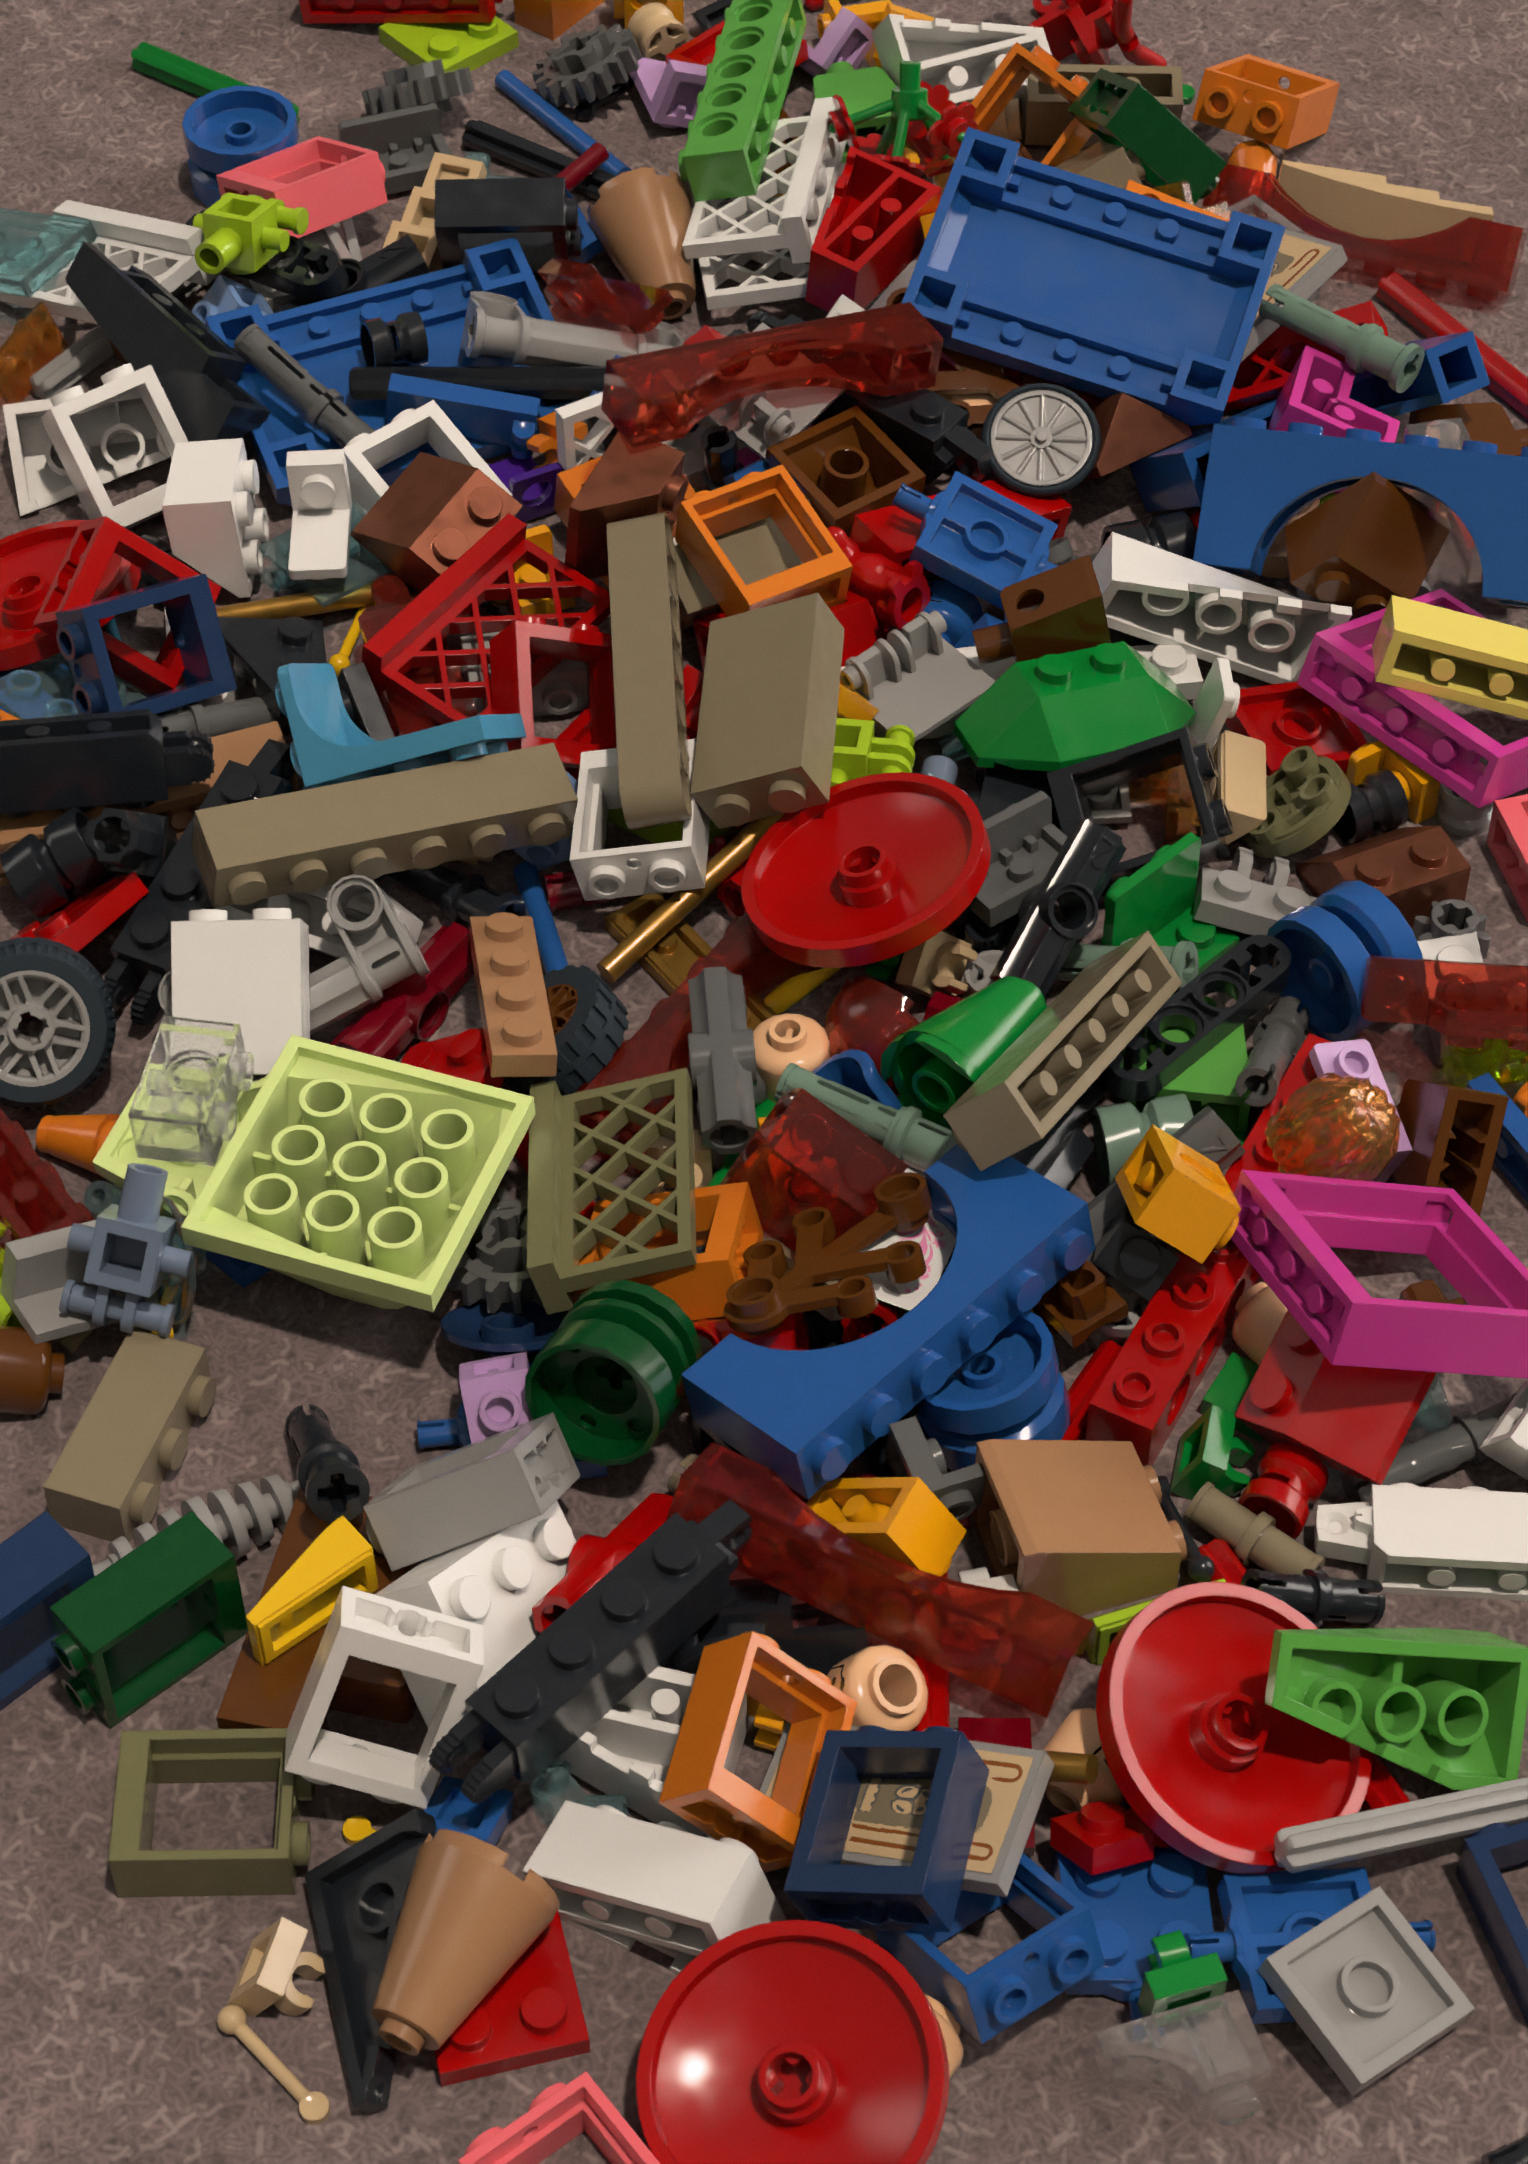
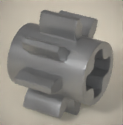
M1447 899L1439 903L1433 901L1431 902L1429 917L1416 916L1414 920L1413 933L1417 941L1476 932L1482 959L1487 958L1491 935L1485 932L1486 914H1478L1472 905L1458 899Z

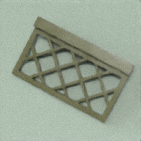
M687 1068L561 1096L555 1080L530 1085V1096L534 1097L536 1114L529 1126L527 1271L547 1315L571 1310L573 1307V1291L591 1288L600 1282L627 1280L697 1264L692 1080ZM674 1094V1099L657 1115L643 1110L653 1099ZM603 1110L611 1112L593 1130L580 1124L581 1115ZM629 1121L643 1127L625 1145L611 1139ZM661 1136L675 1142L657 1160L643 1154ZM598 1150L611 1156L593 1175L580 1169ZM629 1166L644 1172L626 1190L611 1184ZM662 1181L676 1188L658 1206L643 1200ZM597 1196L611 1201L612 1203L593 1221L579 1214ZM630 1211L645 1218L626 1237L612 1231ZM662 1228L678 1235L677 1244L654 1249L644 1247ZM598 1242L612 1248L602 1260L579 1265V1260Z

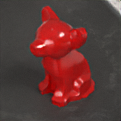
M835 526L827 528L853 566L849 586L857 595L868 599L880 621L902 630V627L914 620L915 616L923 611L931 601L930 587L923 576V565L920 562L912 560L906 563L905 566H901L880 553L860 552L858 544L848 537L842 528Z

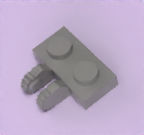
M1238 847L1230 870L1218 871L1202 866L1196 884L1194 920L1252 936L1267 935L1268 929L1278 920L1301 906H1310L1317 898L1309 896L1298 888L1287 886L1290 874V863L1287 859L1279 857L1273 859L1267 869L1265 883L1249 879L1253 866V850Z

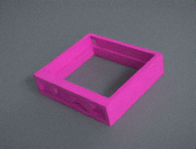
M1443 589L1410 599L1438 607L1444 606L1450 610L1485 618ZM1386 608L1315 633L1297 684L1477 808L1528 788V736L1503 746L1429 695L1375 681L1372 645ZM1481 756L1488 760L1487 766L1479 762Z
M1241 1170L1234 1192L1241 1211L1238 1213V1226L1231 1240L1332 1365L1528 1379V1269L1454 1189ZM1453 1211L1450 1223H1448L1451 1212ZM1330 1247L1425 1255L1469 1305L1372 1298Z

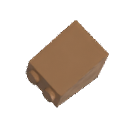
M988 1439L977 1442L975 1464L981 1465L986 1480L982 1504L973 1511L972 1522L994 1576L1013 1574L1019 1591L1023 1632L1160 1595L1177 1588L1180 1562L1187 1559L1185 1538L1176 1520L1167 1521L1160 1506L1162 1503V1492L1157 1474L1151 1465L1142 1466L1132 1441Z

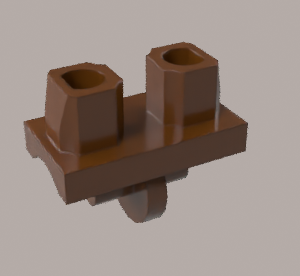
M1087 1260L1082 1266L1070 1271L1050 1288L1035 1306L1040 1312L1039 1317L1043 1319L1048 1330L1055 1334L1059 1333L1073 1349L1084 1343L1089 1335L1100 1326L1109 1322H1119L1128 1316L1127 1302L1105 1280V1276L1092 1262L1089 1263Z

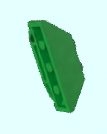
M1121 641L1102 643L1095 647L1061 654H1047L1040 658L1012 664L954 722L953 732L977 767L994 768L998 763L1019 770L1055 771L1184 727H1190L1195 722L1196 711L1170 677L1127 643Z

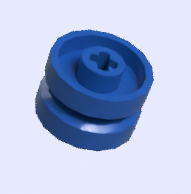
M237 85L217 89L198 98L185 111L182 122L184 143L189 155L187 164L190 184L195 197L207 207L212 206L221 198L216 175L296 145L299 139L297 115L292 103L280 93L260 86Z
M1343 881L1320 895L1310 906H1301L1278 920L1268 929L1267 936H1273L1281 940L1289 948L1292 955L1288 984L1279 995L1281 998L1291 996L1300 999L1301 1003L1296 1010L1297 1013L1305 1005L1308 1007L1310 1019L1307 1028L1321 1038L1331 1042L1347 1041L1371 1026L1379 1019V1016L1391 1014L1421 993L1425 979L1423 956L1413 930L1399 909L1381 891L1362 881Z
M1031 1311L1022 1312L995 1336L992 1343L985 1350L973 1355L947 1378L944 1385L937 1392L927 1395L916 1405L925 1439L935 1438L943 1452L946 1466L952 1471L975 1464L977 1442L988 1439L1061 1440L1070 1425V1400L1065 1381L1059 1372V1359L1053 1337L1043 1319Z

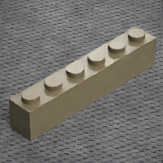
M554 743L195 810L192 852L213 908L232 904L248 905L262 898L292 892H313L323 886L333 885L342 877L352 874L364 875L373 880L384 874L414 868L430 869L441 863L475 856L482 858L490 857L501 851L530 845H550L561 839L570 838L578 798Z
M1149 931L1090 962L943 1115L951 1127L956 1143L962 1150L969 1153L980 1171L1043 1139L1181 986L1183 982Z

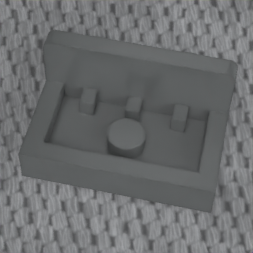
M428 103L342 121L338 124L339 142L378 152L379 159L386 173L384 183L386 195L412 190L414 186L422 187L434 153L452 155L441 132L440 111L436 103Z
M1039 791L1018 803H1014L1005 810L983 821L990 840L991 859L985 881L968 908L990 928L1019 913L1022 899L1028 892L1040 887L1067 839V836L1052 824V800L1043 791Z

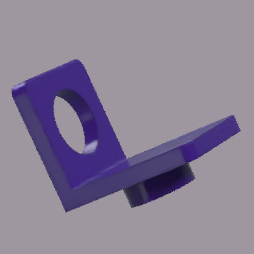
M532 456L527 459L511 457L488 465L512 493L513 498L523 505L515 516L516 518L525 522L555 512L556 478L558 473L564 471L559 462L532 470L537 464Z

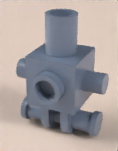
M128 1164L119 1205L111 1204L97 1216L95 1228L73 1223L68 1237L67 1249L89 1254L83 1282L98 1285V1289L77 1285V1281L68 1279L61 1295L60 1312L68 1314L70 1311L92 1316V1324L102 1327L107 1325L109 1319L120 1321V1331L133 1334L134 1329L138 1327L158 1332L160 1337H169L175 1319L176 1305L168 1303L166 1306L150 1303L144 1301V1297L150 1298L162 1286L165 1273L187 1278L192 1266L194 1253L171 1246L177 1219L159 1215L168 1176L166 1170L147 1164ZM116 1291L126 1292V1297L116 1296Z

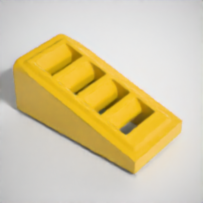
M340 1516L316 1538L245 1616L253 1656L261 1665L269 1663L327 1624L342 1586L370 1594L378 1590L373 1547L344 1516Z

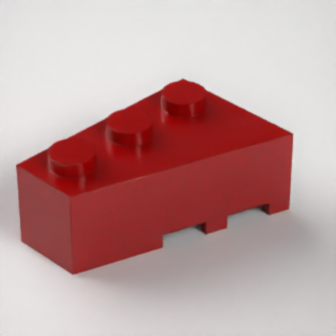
M850 145L846 157V165L841 177H838L830 207L825 211L811 248L805 301L830 312L841 294L865 309L921 253L925 237L920 216L936 212L942 188Z

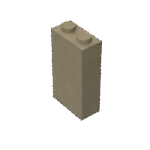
M818 592L710 621L690 795L718 829L740 826L747 822L784 813H792L829 802L845 629Z

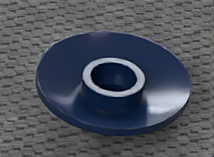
M524 1301V1309L521 1314H516L513 1311L511 1303H502L500 1308L493 1314L488 1313L487 1302L459 1307L444 1315L441 1320V1333L444 1338L469 1350L487 1353L488 1358L525 1351L528 1358V1353L541 1351L551 1335L557 1331L568 1312L562 1311L547 1315L544 1307L539 1306L535 1302Z

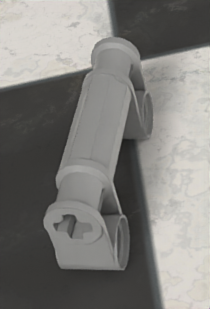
M472 291L469 296L460 348L465 350L467 357L477 358L481 355L492 358H508L512 364L521 366H612L610 363L616 355L668 366L666 363L681 349L685 340L676 331L675 326L654 319L631 317L628 320L626 333L530 318L519 307L518 301L513 298L491 292Z
M352 874L342 877L333 884L328 893L327 909L329 916L340 934L348 953L309 974L310 1035L364 1006L383 998V990L415 973L421 977L430 973V969L407 926L402 923L390 898L373 880L364 875ZM362 892L372 894L375 900L372 914L361 922L348 921L345 909L349 899L355 894ZM170 970L164 975L159 984L158 999L172 1027V982Z

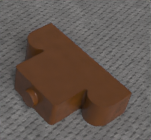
M299 1488L259 1601L331 1524L316 1517L309 1508L306 1495L301 1488ZM363 1510L362 1513L349 1522L373 1547L366 1530L367 1514ZM373 1547L379 1587L372 1594L375 1595L419 1564L413 1563L391 1571L385 1555L380 1554ZM327 1624L264 1665H261L253 1656L249 1631H247L216 1717L218 1728H288ZM349 1655L328 1709L396 1723H406L412 1719L417 1704L400 1669ZM326 1715L322 1723L321 1729L329 1731L328 1720Z

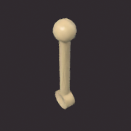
M237 2005L223 2007L217 2017L219 2029L227 2035H236L299 2103L300 2116L304 2122L310 2125H319L325 2122L331 2112L326 2095L317 2091L309 2092L246 2024L247 2016L241 2007Z

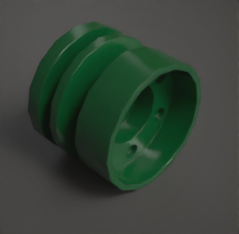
M628 1280L598 1283L579 1296L571 1310L562 1320L557 1331L551 1335L536 1356L525 1376V1401L533 1420L554 1413L569 1450L576 1459L601 1466L629 1464L648 1453L670 1416L686 1394L681 1374L702 1357V1345L695 1326L674 1300L651 1286Z

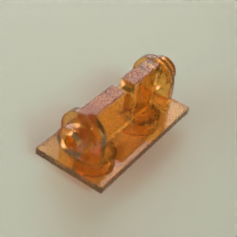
M39 302L25 319H21L15 324L14 332L0 347V397L2 396L6 404L22 402L33 388L29 381L30 377L68 347L67 342L43 302Z

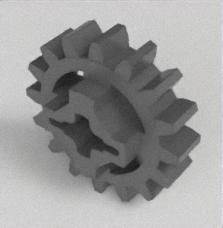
M601 24L591 32L583 29L579 33L574 31L561 38L562 44L559 48L548 49L545 51L548 58L535 63L538 70L532 72V76L542 98L547 102L552 101L553 106L558 108L567 101L570 107H575L583 99H587L589 103L593 102L595 98L601 100L614 92L612 86L615 83H626L629 80L626 73L638 70L639 65L637 61L642 59V55L629 28L622 30L620 24H615L606 30L604 24Z
M442 59L384 71L382 74L385 85L361 92L367 115L385 113L428 103H436L440 113L453 111L451 97L471 93L474 91L469 67L444 71Z
M506 1189L499 1190L498 1201L488 1205L447 1288L450 1292L462 1289L463 1303L468 1306L482 1298L487 1302L488 1313L494 1314L502 1303H511L513 1311L516 1314H521L524 1309V1301L533 1299L536 1304L544 1307L527 1271L528 1190L522 1194L520 1200H511ZM470 1251L476 1253L474 1261L469 1258Z

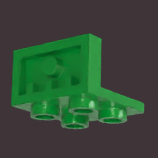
M1189 832L1172 846H1163L1154 854L1150 862L1131 876L1119 878L1110 887L1104 900L1105 917L1103 937L1100 945L1120 946L1123 941L1135 938L1146 931L1150 932L1158 946L1176 947L1180 941H1191L1197 948L1199 975L1239 943L1240 937L1229 929L1194 920V898L1201 849V839Z

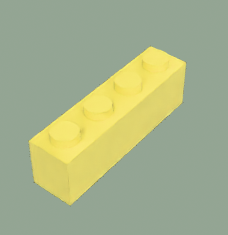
M1391 595L1372 645L1376 682L1528 720V629Z

